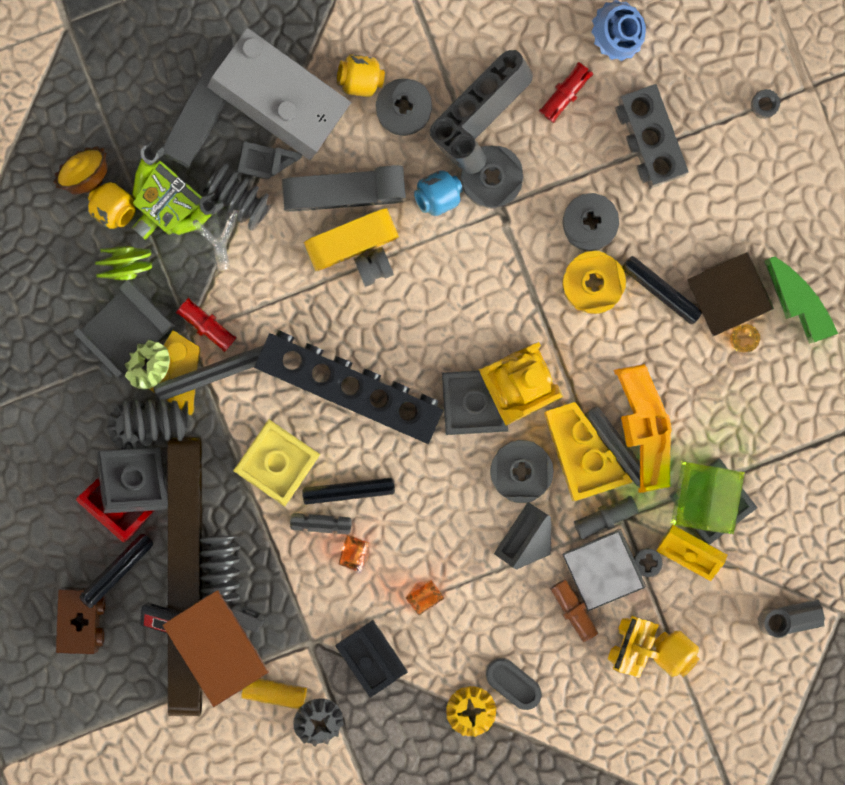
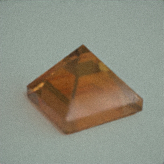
M347 534L338 564L361 572L370 557L369 542Z
M429 580L416 583L406 596V599L416 613L421 615L442 601L444 596L434 582Z

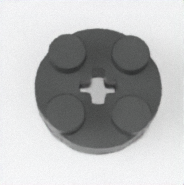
M483 146L481 148L487 157L485 166L479 172L473 174L462 170L461 182L465 194L472 202L481 207L496 209L508 205L519 194L523 183L522 164L518 157L505 147ZM487 169L491 172L497 169L500 172L498 175L500 182L498 184L492 182L488 185L485 182L487 176L484 172Z
M527 440L512 441L501 447L494 456L490 467L491 480L497 491L508 500L517 503H528L536 500L545 493L553 480L554 471L550 457L539 445ZM520 462H525V467L530 468L531 473L530 475H525V480L520 481L518 475L513 474V468H518Z

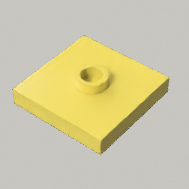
M268 419L233 471L283 506H286L321 454Z

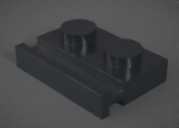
M374 619L335 645L370 698L408 673V670Z

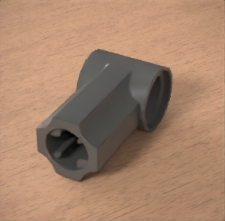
M816 599L778 608H766L758 617V625L763 633L776 638H782L787 634L824 627L825 617L820 601ZM778 614L781 618V625L777 630L772 631L769 627V619L772 615Z

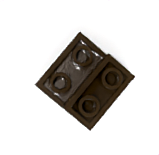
M749 252L687 279L712 336L774 309Z

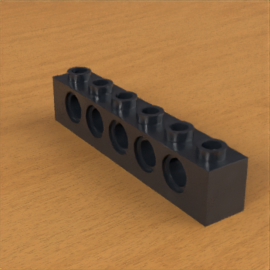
M277 330L276 335L268 334L254 366L255 369L429 445L443 413V409L437 407L438 400L425 394H421L420 399L408 394L409 387L395 381L392 382L391 386L380 382L381 375L364 368L362 373L350 369L353 364L352 362L335 356L333 361L322 356L324 350L309 343H306L305 348L293 344L295 337ZM289 351H295L301 357L299 367L293 370L287 369L283 364V357ZM318 364H325L329 368V378L324 382H317L312 377V370ZM346 377H354L358 381V390L352 395H346L341 389V383ZM377 389L383 390L387 395V401L382 407H374L370 402L372 392ZM405 402H411L416 409L414 417L409 420H403L399 415V408Z

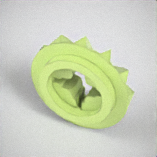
M148 340L145 344H137V350L129 353L131 356L130 361L124 364L128 370L125 377L131 382V385L138 389H150L160 383L165 377L170 363L169 353L166 347L159 342ZM145 358L149 359L146 370L142 368L145 365Z

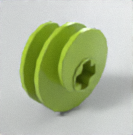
M133 246L100 248V252L112 254V257L95 261V265L113 267V270L98 273L96 277L114 280L135 279L137 277L136 273L152 268L151 262L139 260L151 256V251L143 248H134Z

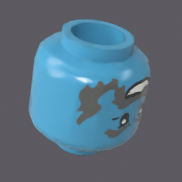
M440 170L418 181L414 197L423 213L428 212L432 216H439L459 205L460 193L463 192V188L457 176H451L445 170Z

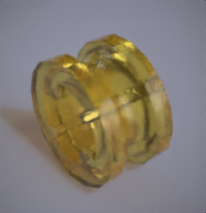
M740 325L731 332L730 343L738 352H751L759 345L760 334L752 325ZM745 330L751 332L749 338L753 342L751 345L745 344V347H742L740 345L741 339L737 335L739 332L743 334Z

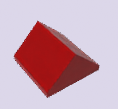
M99 477L76 499L80 505L122 542L130 540L155 512V510L104 513Z

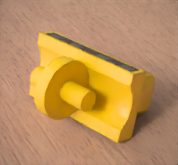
M635 616L622 618L618 628L619 633L624 635L621 647L616 645L612 647L607 658L614 664L613 670L640 678L648 657L658 659L659 652L652 650V646L659 625Z

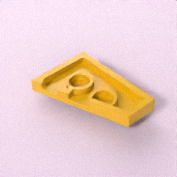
M576 402L544 412L572 501L584 499L633 482L618 464L613 453L608 450L597 435V431Z

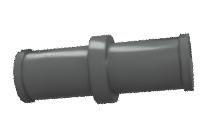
M628 496L608 507L605 505L598 507L597 512L580 520H575L574 525L580 538L583 540L585 537L605 528L608 530L615 528L614 524L639 514V511L632 496Z

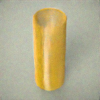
M260 678V680L258 679L242 689L241 698L298 710L305 704L307 687L292 686V684L291 686L290 684L286 686V683L284 686V683L267 679L261 680Z

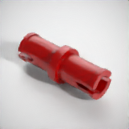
M577 62L562 83L558 82L554 87L556 91L538 111L542 115L544 114V117L550 122L555 123L568 104L576 101L577 93L594 74L583 64Z
M190 298L186 299L176 312L177 315H180L198 330L196 332L201 337L203 335L222 349L224 353L237 339L236 336L216 321V316L213 314L209 316L193 303Z

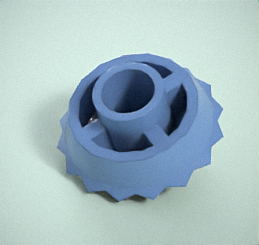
M614 0L612 3L605 2L603 8L597 9V16L592 20L594 27L591 31L595 37L594 44L600 47L601 54L608 55L610 60L618 59L622 62L626 58L632 59L634 54L640 51L641 45L645 41L646 26L644 18L637 11L636 7L630 6L627 1L620 2Z

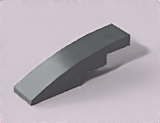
M222 41L202 74L163 146L164 156L187 168L190 167L217 123L219 114L227 102L207 88L212 76L234 47L225 41Z

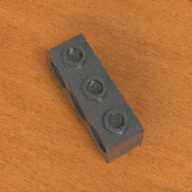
M657 84L621 96L618 100L619 106L615 107L620 123H626L630 135L626 136L631 153H637L641 164L637 165V170L643 183L648 182L651 189L687 175L689 171ZM634 101L644 102L647 106V114L643 116L636 115L632 111L631 104ZM646 130L654 131L658 136V143L655 145L646 144L642 139V133ZM657 159L666 161L669 166L668 173L665 175L656 173L653 169V162Z

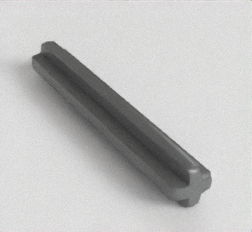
M264 345L159 383L154 386L155 395L158 401L166 400L253 368Z

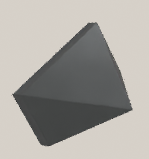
M528 502L494 555L516 570L551 555V517Z

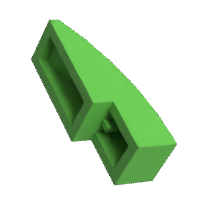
M776 256L765 260L764 262L786 319L799 316L808 343H815L838 334L828 311L807 282Z

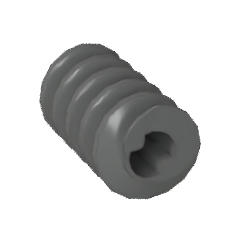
M224 164L213 174L203 192L209 190L208 194L215 193L210 201L219 197L217 204L222 202L223 208L229 204L227 213L230 216L239 212L238 221L240 223L250 219L248 229L252 231L265 218L273 203L269 206L267 205L269 197L267 193L260 198L256 197L259 189L258 186L248 191L246 189L249 181L247 178L237 183L236 180L239 172L235 171L229 176L226 175L229 165Z
M123 400V431L127 440H131L134 431H137L140 440H144L147 431H150L153 440H157L159 433L163 432L165 440L169 441L172 432H176L178 440L182 441L188 428V401L184 402L182 410L179 409L177 401H172L169 410H167L164 400L159 401L156 409H154L151 400L146 401L144 409H141L138 400H134L131 409H128L126 401Z
M208 536L200 539L201 543L209 545V549L200 552V555L209 558L208 562L200 564V568L209 571V574L200 577L201 581L209 583L208 587L200 589V593L209 596L219 590L225 601L240 600L239 594L231 592V590L240 587V582L231 579L240 574L239 569L231 567V565L240 562V557L231 554V552L240 549L239 544L231 541L239 536Z

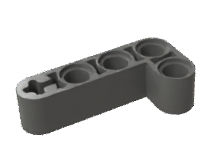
M508 50L502 53L447 108L430 128V136L443 154L466 173L473 174L479 172L487 161L486 154L475 139L529 86L533 79V72L521 53L516 50Z
M399 165L377 167L375 171L282 179L284 211L287 212L406 202L404 168Z

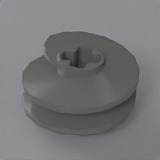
M396 79L386 84L379 92L376 101L378 120L386 130L393 134L407 136L417 133L425 127L432 112L431 96L427 88L420 82L411 79ZM402 100H407L409 107L412 108L411 111L407 110L406 114L399 113V107L396 106L397 103L401 104Z
M596 193L582 194L573 199L564 212L562 224L565 235L570 244L580 250L594 251L602 249L617 234L619 228L618 211L614 204L605 196ZM588 214H591L592 219H598L599 224L594 226L595 230H590L589 225L583 224V220L587 219Z

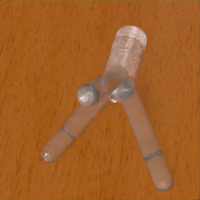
M214 200L211 201V204H212L213 206H215V201H214ZM235 209L231 211L222 235L217 212L212 213L211 216L214 236L198 220L193 221V225L213 245L219 271L230 268L225 243L238 213Z

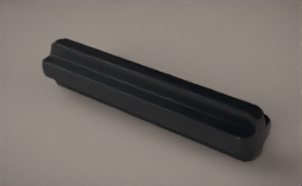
M629 257L623 264L622 268L628 275L689 324L696 323L700 318L702 312L698 307L636 257Z
M393 478L306 487L302 490L304 504L308 505L393 495L395 493V484Z
M140 534L81 593L79 598L82 603L92 608L151 549L153 541L146 534Z

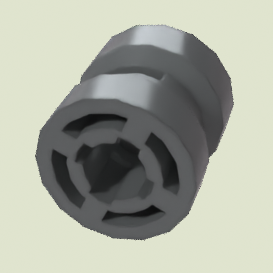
M383 247L373 250V253L367 257L360 255L353 258L365 287L374 284L378 278L386 279L394 276Z

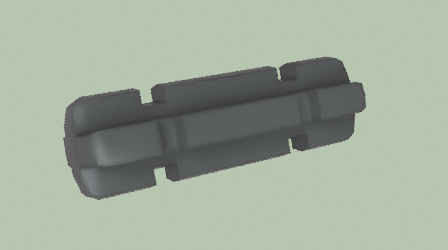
M294 513L290 518V529L295 531H303L304 529H308V532L321 533L337 531V534H350L352 520L349 517L334 519V516L309 514L308 517L305 514Z

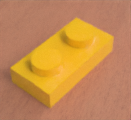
M673 524L660 541L656 550L658 553L709 581H712L728 556Z

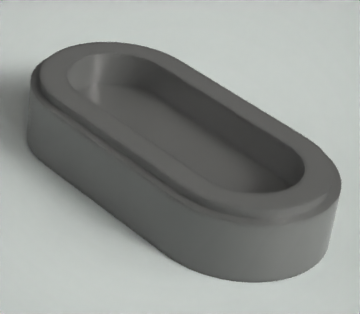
M496 658L488 664L486 668L488 683L519 709L530 710L540 703L542 692L539 684L507 658Z

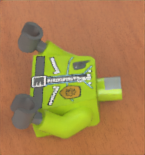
M152 141L148 142L141 149L142 159L135 173L132 192L135 199L133 204L144 214L132 228L145 240L158 226L168 235L172 233L181 235L198 230L212 216V213L223 208V203L221 202L213 206L210 200L215 193L212 192L201 197L164 163L159 161L156 164V161L163 156L164 149L161 147L155 155L150 150Z

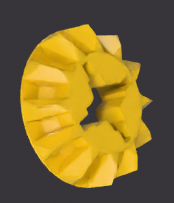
M466 686L452 694L447 703L446 715L449 724L455 731L462 736L476 737L487 732L494 723L496 705L492 696L486 690L477 686ZM469 698H471L474 708L485 709L476 714L475 724H472L468 715L457 714L467 709Z

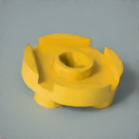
M588 251L578 255L567 266L563 275L562 286L565 297L576 310L587 314H600L612 309L620 301L626 288V277L622 266L611 256L601 251ZM590 274H595L597 279L602 278L603 284L598 286V291L596 292L592 291L591 287H586L585 281L590 279Z

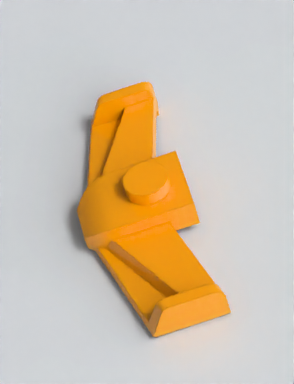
M645 364L613 370L614 374L618 376L634 413L621 417L627 447L640 445V488H638V493L670 487V443L672 431L669 415L664 409Z

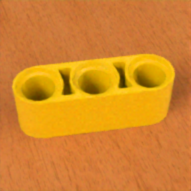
M384 208L314 236L303 243L314 270L320 271L399 238L388 208Z

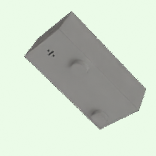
M249 28L242 34L207 86V88L309 160L314 157L351 104L348 99Z

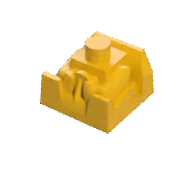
M539 342L530 344L479 369L505 426L564 397L558 384H553L551 373L539 351L541 347Z

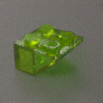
M682 461L671 523L706 531L734 534L745 472Z

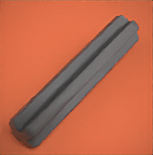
M597 406L593 407L585 416L636 486L640 487V461L632 450L627 447L626 442L601 409Z

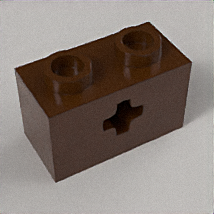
M63 587L58 590L56 653L95 654L99 651V647H103L105 630L100 628V615L105 614V596L92 608H89L79 598L86 588ZM81 613H83V618L89 621L83 628H81L79 622H75V618L80 616Z

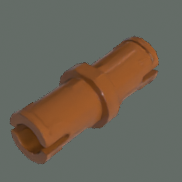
M566 579L552 586L550 590L564 611L562 616L565 620L569 619L581 640L586 642L595 637L598 631L585 611L586 605L578 600Z

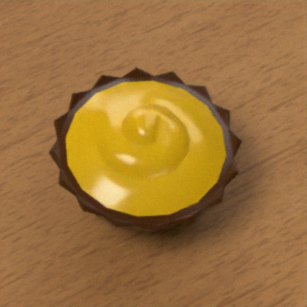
M98 146L93 148L86 147L84 151H77L74 156L67 157L66 162L60 165L59 171L54 174L56 179L53 180V183L56 184V188H61L74 195L89 193L98 188L108 168L105 159L107 153H104V148L99 149Z

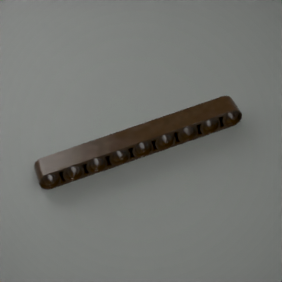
M171 436L168 441V608L184 612L202 600V593H200V589H202V581L200 580L202 576V568H200V564H202V555H200L202 551V543L200 542V539H202L201 436H184L182 441H179L177 436ZM168 635V716H201L202 688Z

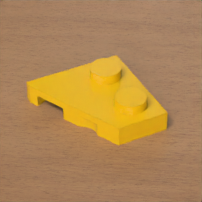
M173 330L164 343L169 353L170 363L168 371L160 383L198 369L201 347ZM195 389L166 400L170 403L177 401L181 410L184 402L188 401V414L192 415L195 407Z

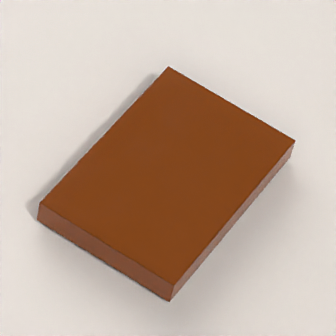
M219 590L163 624L164 629L213 708L269 673V670Z

